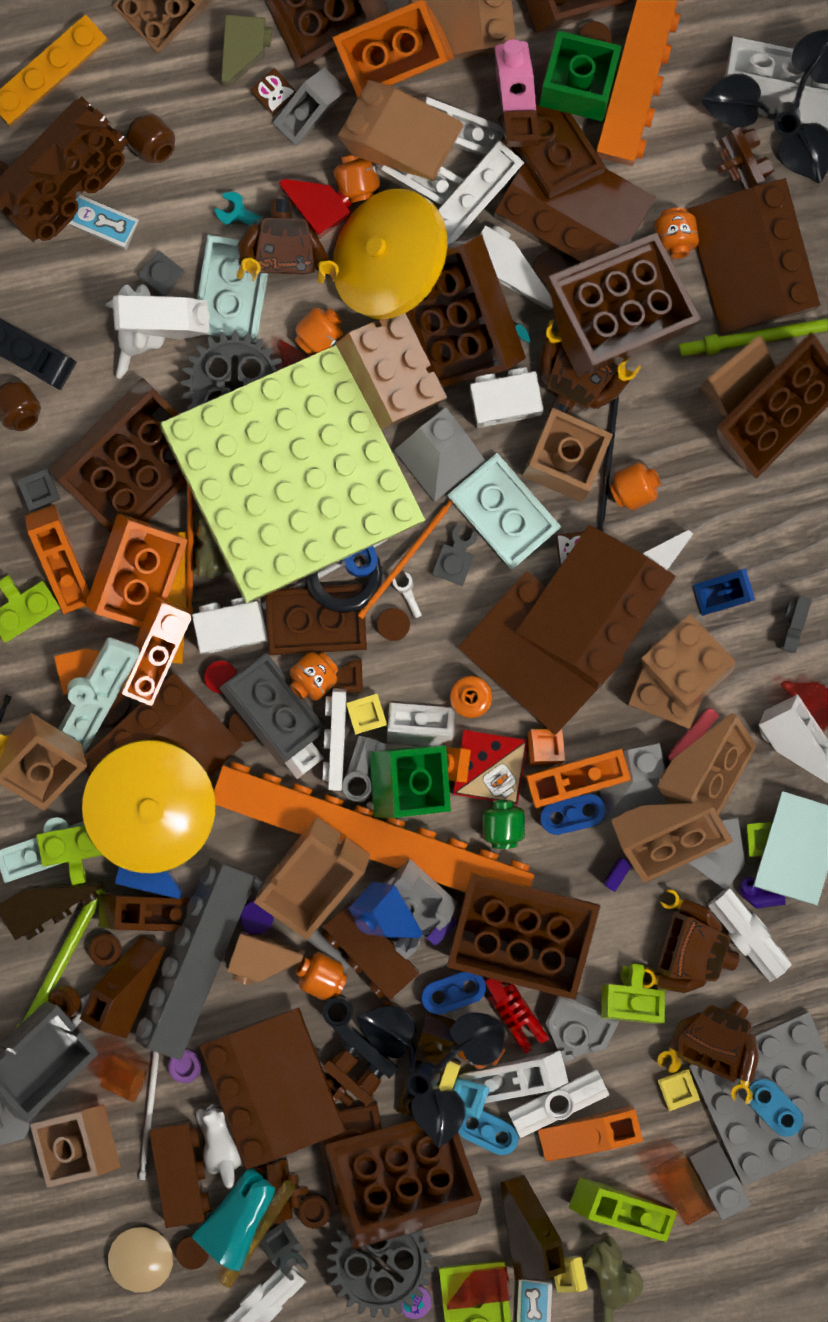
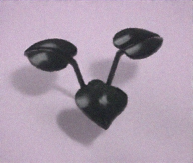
M828 29L817 30L807 34L797 42L793 49L792 65L804 72L793 102H783L775 110H771L764 102L758 101L761 96V89L757 81L741 73L731 74L722 78L702 96V103L707 111L716 119L733 127H747L754 124L758 118V108H761L769 119H774V128L777 133L784 136L779 146V156L783 164L791 171L805 176L816 183H821L828 172V130L820 123H810L802 129L798 107L800 106V100L809 75L817 83H828Z
M384 1005L361 1013L357 1019L362 1032L380 1053L390 1058H400L409 1048V1066L407 1071L411 1074L407 1078L406 1086L408 1091L415 1096L411 1105L413 1117L437 1148L445 1145L456 1135L462 1126L466 1108L463 1099L456 1091L448 1089L440 1092L439 1086L436 1085L440 1079L439 1072L462 1050L465 1058L475 1065L485 1066L494 1063L504 1049L506 1034L504 1024L497 1018L485 1013L473 1012L462 1015L454 1022L450 1029V1035L458 1046L436 1066L429 1062H422L416 1066L415 1044L410 1040L416 1032V1025L406 1010L395 1005Z

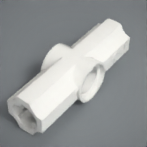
M730 887L720 892L708 903L711 911L729 931L728 935L737 948L745 956L748 955L769 982L780 977L792 966L789 958L771 938L772 935L765 924L755 913L751 914Z
M596 1069L552 1091H548L546 1094L508 1111L520 1138L557 1120L568 1118L572 1113L609 1096V1093ZM557 1095H562L568 1100L566 1109L560 1112L552 1110L549 1106L551 1099Z
M293 1266L291 1274L294 1276V1279L290 1281L281 1272L279 1267L263 1284L259 1283L239 1303L240 1306L224 1322L272 1321L282 1310V1305L306 1283V1279Z

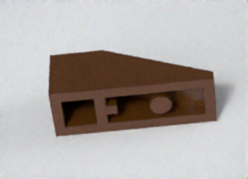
M100 894L98 926L113 930L177 931L182 926L186 917L190 898L181 897L177 899L169 896Z

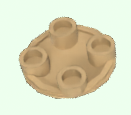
M147 1227L131 1228L121 1232L112 1243L108 1253V1268L113 1279L124 1289L135 1293L149 1292L160 1287L169 1277L173 1266V1253L168 1239L158 1231Z

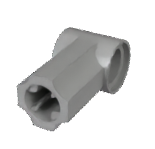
M358 737L347 774L342 783L343 793L349 800L360 803L366 801L372 794L369 751L385 750L386 744L367 737ZM356 778L365 780L367 785L365 793L360 796H353L348 790L349 783Z

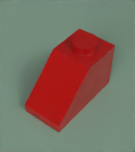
M283 179L279 182L281 190L291 200V203L303 219L307 220L308 225L313 228L319 240L351 216L348 209L352 205L351 202L340 190L335 192L331 185Z

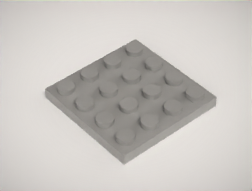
M809 1011L754 1035L757 1038L759 1054L754 1080L766 1078L773 1081L799 1108L803 1115L802 1128L793 1136L784 1137L777 1134L750 1104L746 1105L747 1091L745 1089L737 1092L736 1101L732 1099L731 1091L734 1086L739 1084L740 1079L737 1078L735 1082H732L694 1064H688L743 1186L828 1148V1052ZM763 1090L758 1094V1099L761 1102H766L770 1098V1093L767 1090ZM789 1114L781 1118V1124L784 1126H789L793 1121L792 1116Z

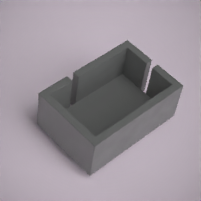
M46 1001L0 1044L3 1047V1050L0 1051V1101L15 1118L26 1123L99 1054L81 1032L74 1030L76 1026L60 1007Z

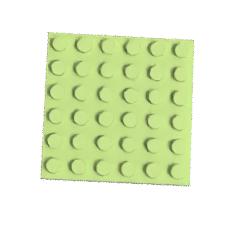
M336 345L160 423V428L246 604L425 521L377 421Z

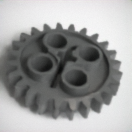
M237 331L233 332L232 340H227L225 334L220 332V342L218 343L211 337H208L209 348L205 349L198 344L197 349L201 355L199 357L188 356L190 361L194 363L193 368L183 367V371L190 375V379L181 381V384L190 387V391L184 393L182 398H192L193 400L187 407V410L189 411L207 403L208 396L213 391H221L224 394L231 392L230 388L225 387L224 384L225 381L231 380V359L233 355L238 356L237 378L238 381L244 383L243 386L279 371L276 370L275 366L282 361L281 358L271 360L269 356L274 348L270 347L263 351L261 349L263 339L261 338L255 344L250 343V333H247L243 341L239 340ZM214 358H222L226 361L228 369L223 376L216 377L209 372V363ZM247 359H255L259 362L261 369L256 377L248 378L243 375L241 367Z
M339 1229L336 1231L342 1240L340 1242H330L329 1245L337 1251L336 1254L326 1256L327 1259L335 1262V1266L326 1269V1272L336 1273L337 1278L329 1284L330 1286H341L342 1289L337 1293V1298L347 1294L349 1299L346 1307L349 1308L356 1302L359 1304L358 1314H362L366 1307L370 1308V1316L372 1318H375L378 1309L382 1310L386 1318L389 1317L390 1307H393L398 1314H401V1303L404 1302L407 1306L413 1307L414 1304L411 1296L423 1297V1293L418 1288L419 1285L428 1286L430 1284L423 1277V1274L433 1272V1268L425 1266V1261L433 1258V1255L423 1253V1249L430 1243L429 1241L419 1242L418 1240L423 1230L387 1239L384 1246L379 1250L371 1248L370 1245L363 1246L376 1258L385 1256L384 1264L403 1277L404 1281L402 1283L396 1281L383 1269L377 1272L374 1271L375 1263L356 1248L352 1249L347 1233ZM399 1251H405L411 1257L410 1267L406 1270L397 1268L394 1263V1257ZM353 1257H358L365 1263V1271L361 1276H354L348 1270V1263ZM380 1277L388 1279L391 1283V1291L385 1297L379 1296L374 1289V1284Z

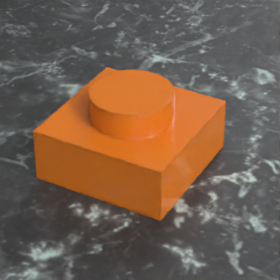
M531 729L527 733L530 765L562 764L566 761L562 729L556 735L548 729Z
M446 747L449 780L467 783L471 750Z

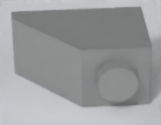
M324 67L301 85L273 123L297 146L335 108L348 90Z
M718 1142L689 1156L722 1221L752 1206Z

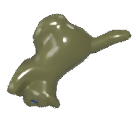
M200 510L194 516V536L198 538L199 544L193 551V574H197L198 577L206 576L212 579L224 572H230Z
M610 1235L604 1239V1242L592 1244L585 1255V1259L582 1261L583 1267H590L598 1275L601 1296L605 1303L604 1322H613L614 1310L622 1308L626 1303H632L635 1297L641 1295L643 1290L642 1276L636 1269L632 1270L623 1267L621 1250Z

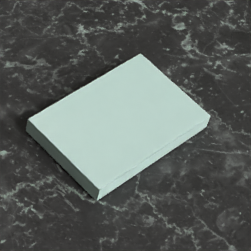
M207 235L197 296L198 300L208 301L210 334L205 335L220 337V332H223L227 339H232L233 332L237 331L239 340L243 341L247 333H250L251 343H256L268 274L259 273L255 281H252L251 274L245 271L242 279L238 278L236 273L240 267L237 251L239 240Z
M498 453L447 495L511 570L561 528L558 522Z
M782 791L753 887L818 906L828 872V805Z

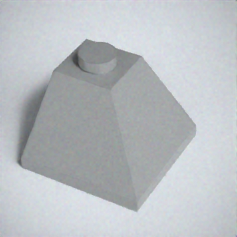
M446 407L394 450L434 502L486 462L467 433Z
M660 743L623 749L631 781L599 790L601 800L605 805V820L616 818L624 812L639 806L669 804L657 787L660 776L665 770Z

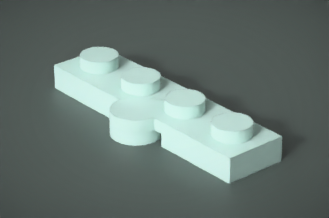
M108 637L87 677L75 678L68 684V698L72 704L58 730L80 742L84 755L139 657V648Z
M54 817L46 822L43 831L46 833L82 826L84 821L70 826L64 818ZM37 837L0 850V870L5 883L59 865L42 867Z

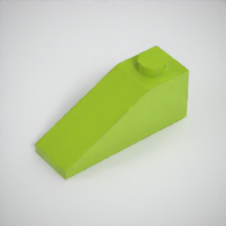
M579 1177L568 1207L588 1220L664 1242L668 1240L678 1213L675 1209Z

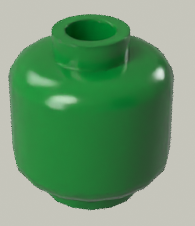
M512 800L493 801V807L483 811L484 840L491 843L494 849L518 847V842L525 838L524 810L518 806H513Z

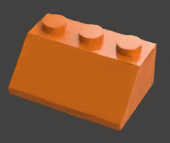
M425 0L416 1L332 37L357 98L360 97L368 80L391 86L455 58L442 26Z
M117 513L85 606L97 615L140 628L154 596L167 601L188 539L150 523Z

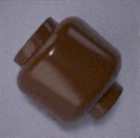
M155 114L137 117L131 122L126 140L129 142L128 146L144 162L161 163L167 160L174 152L176 138L172 129Z
M7 382L1 385L0 421L3 426L9 430L25 431L34 426L38 421L41 406L31 388L23 382Z

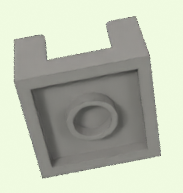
M411 859L383 882L396 886L423 932L420 938L399 937L395 950L405 959H408L416 952L422 938L436 926L440 931L450 922L458 904L454 898Z

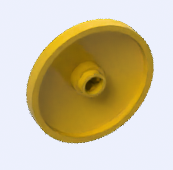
M399 188L385 190L373 195L351 214L339 234L333 255V262L339 268L334 283L338 294L347 306L369 318L390 319L407 313L428 295L440 276L447 252L446 226L437 207L420 194Z
M158 740L130 742L108 753L90 774L84 789L82 802L84 825L94 846L115 865L139 873L168 871L191 859L206 842L215 818L213 787L202 765L182 748Z

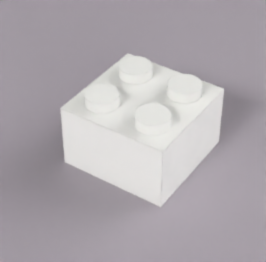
M528 368L508 371L507 377L496 379L495 374L476 377L475 383L470 384L469 391L476 428L540 417L543 413L536 372L528 373Z
M243 598L231 600V607L221 608L218 603L199 606L200 613L192 615L200 654H209L268 642L261 603L251 601L246 604Z

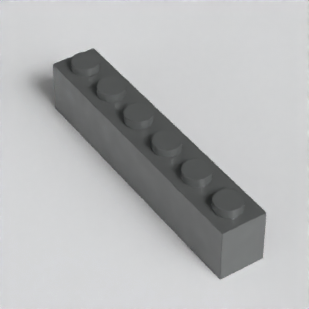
M211 857L207 865L201 870L198 888L195 895L188 902L187 914L182 926L176 931L174 937L175 944L170 956L165 959L162 965V975L159 983L150 994L149 1007L145 1017L141 1019L137 1026L135 1041L146 1049L178 1060L182 1059L256 876Z

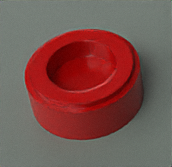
M216 661L206 669L205 683L211 691L223 694L219 688L236 676L237 671L232 664L226 661Z

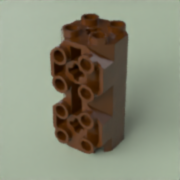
M82 96L78 100L75 99L0 176V212L33 243L37 239L48 241L56 237L74 219V215L78 212L79 204L76 199L84 191L90 194L102 190L124 164L125 156L122 152L129 142L120 132L113 129L109 125L110 121L98 109H94Z

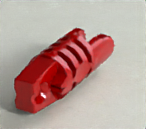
M491 978L485 980L492 993V996L489 997L491 1003L498 1011V1014L505 1025H507L524 1054L532 1050V1045L521 1028L525 1024L528 1025L535 1038L541 1044L549 1040L548 1035L514 984H508L507 982Z

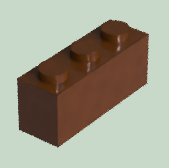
M352 899L324 924L323 927L327 932L323 936L336 950L340 946L349 955L345 959L346 962L357 974L364 971L371 979L368 986L380 999L385 995L391 1000L419 974V970L409 959H405L395 950L396 945L388 937L368 935L358 929L355 924L356 920L349 910V907L355 902Z
M191 1120L151 1126L149 1133L165 1228L205 1222L206 1212H211L209 1193L202 1192L201 1180L206 1179L203 1159L197 1160L195 1147H200L198 1128H192Z

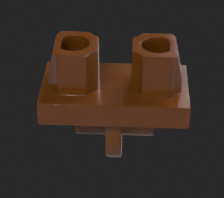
M738 127L719 140L724 149L719 152L723 164L718 166L716 170L719 175L728 172L732 182L738 180L743 190L760 185L767 176L774 172L770 159L763 157L756 160L751 151L760 145V138L755 129L742 131Z
M346 1049L338 1053L333 1059L329 1057L322 1067L341 1084L338 1086L330 1078L327 1082L333 1095L332 1097L335 1103L339 1099L349 1107L354 1101L345 1092L349 1090L368 1107L374 1100V1092L377 1090L382 1078L377 1077L367 1069L360 1079L356 1080L348 1072L359 1059Z
M288 1159L276 1160L266 1164V1166L255 1169L262 1175L263 1180H267L276 1189L263 1218L271 1219L272 1224H281L284 1220L292 1219V1208L300 1207L299 1195L307 1194L308 1186L298 1185L297 1174H289Z

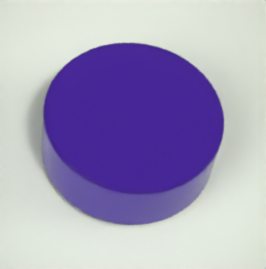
M252 901L243 908L240 919L243 927L248 932L261 934L271 927L274 916Z

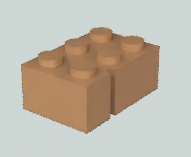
M406 313L398 317L379 319L375 323L367 324L349 332L335 343L381 431L427 411L447 398L435 372L428 373L426 369L431 364Z
M318 817L315 818L281 859L280 865L277 864L261 883L254 901L255 904L306 940L312 936L361 878L371 855L347 837L343 842L339 840L341 833Z

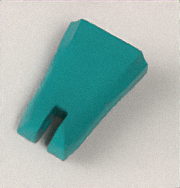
M254 1168L247 1169L224 1200L206 1218L205 1222L198 1227L192 1239L218 1264L233 1271H240L243 1269L256 1229L273 1199L276 1191L275 1187L267 1180H263L262 1175Z

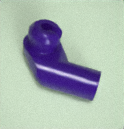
M745 877L739 885L741 896L754 908L760 909L786 905L785 896L753 887L754 877Z

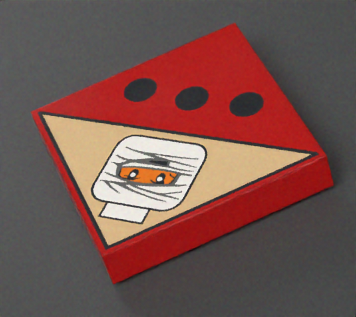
M463 730L460 748L471 750L467 783L455 781L453 795L490 801L512 800L514 805H518L528 740Z

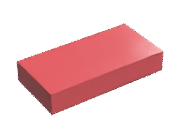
M706 708L691 728L687 730L666 755V759L671 762L674 757L703 736L720 715L713 709Z

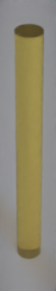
M284 1181L268 1206L256 1229L243 1268L296 1189L292 1182ZM227 1269L220 1282L225 1287L231 1288L243 1269L240 1271Z

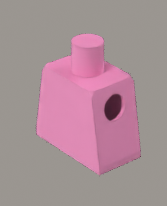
M510 39L504 44L496 45L495 66L502 112L535 111L534 77L528 43ZM515 83H521L522 93H512L511 86Z

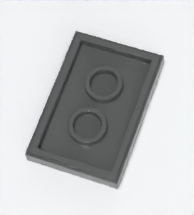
M266 652L219 689L279 765L282 766L322 735L327 728L305 700L300 699L294 694L289 686L291 684Z

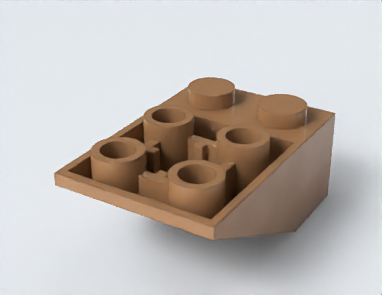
M117 0L113 7L157 53H160L213 0Z

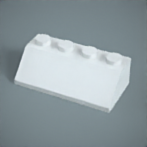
M733 36L725 77L736 73L752 77L757 81L761 89V96L758 101L764 102L771 110H775L783 102L794 101L801 76L804 72L792 65L793 49ZM810 75L806 81L800 106L798 107L801 124L820 123L828 129V83H817ZM758 108V113L767 117V114L761 108Z

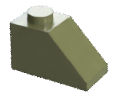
M225 16L221 79L223 87H230L264 57L265 47H271L272 27H266L265 17Z

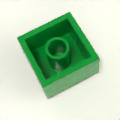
M558 30L539 106L603 121L622 46Z
M423 745L369 751L374 817L400 818L451 811L446 745Z

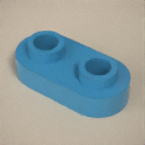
M766 1078L754 1080L749 1085L753 1093V1099L749 1103L750 1106L777 1134L784 1137L797 1134L803 1125V1115L799 1108L773 1081ZM763 1090H767L770 1093V1098L766 1102H761L758 1099V1094ZM786 1114L791 1115L793 1118L789 1126L781 1124V1118Z
M482 1110L476 1128L471 1129L467 1127L466 1120L470 1117L465 1116L463 1124L458 1131L464 1139L497 1155H507L513 1152L519 1140L517 1130L511 1123L485 1110ZM503 1131L508 1134L506 1142L499 1143L495 1139L498 1132Z

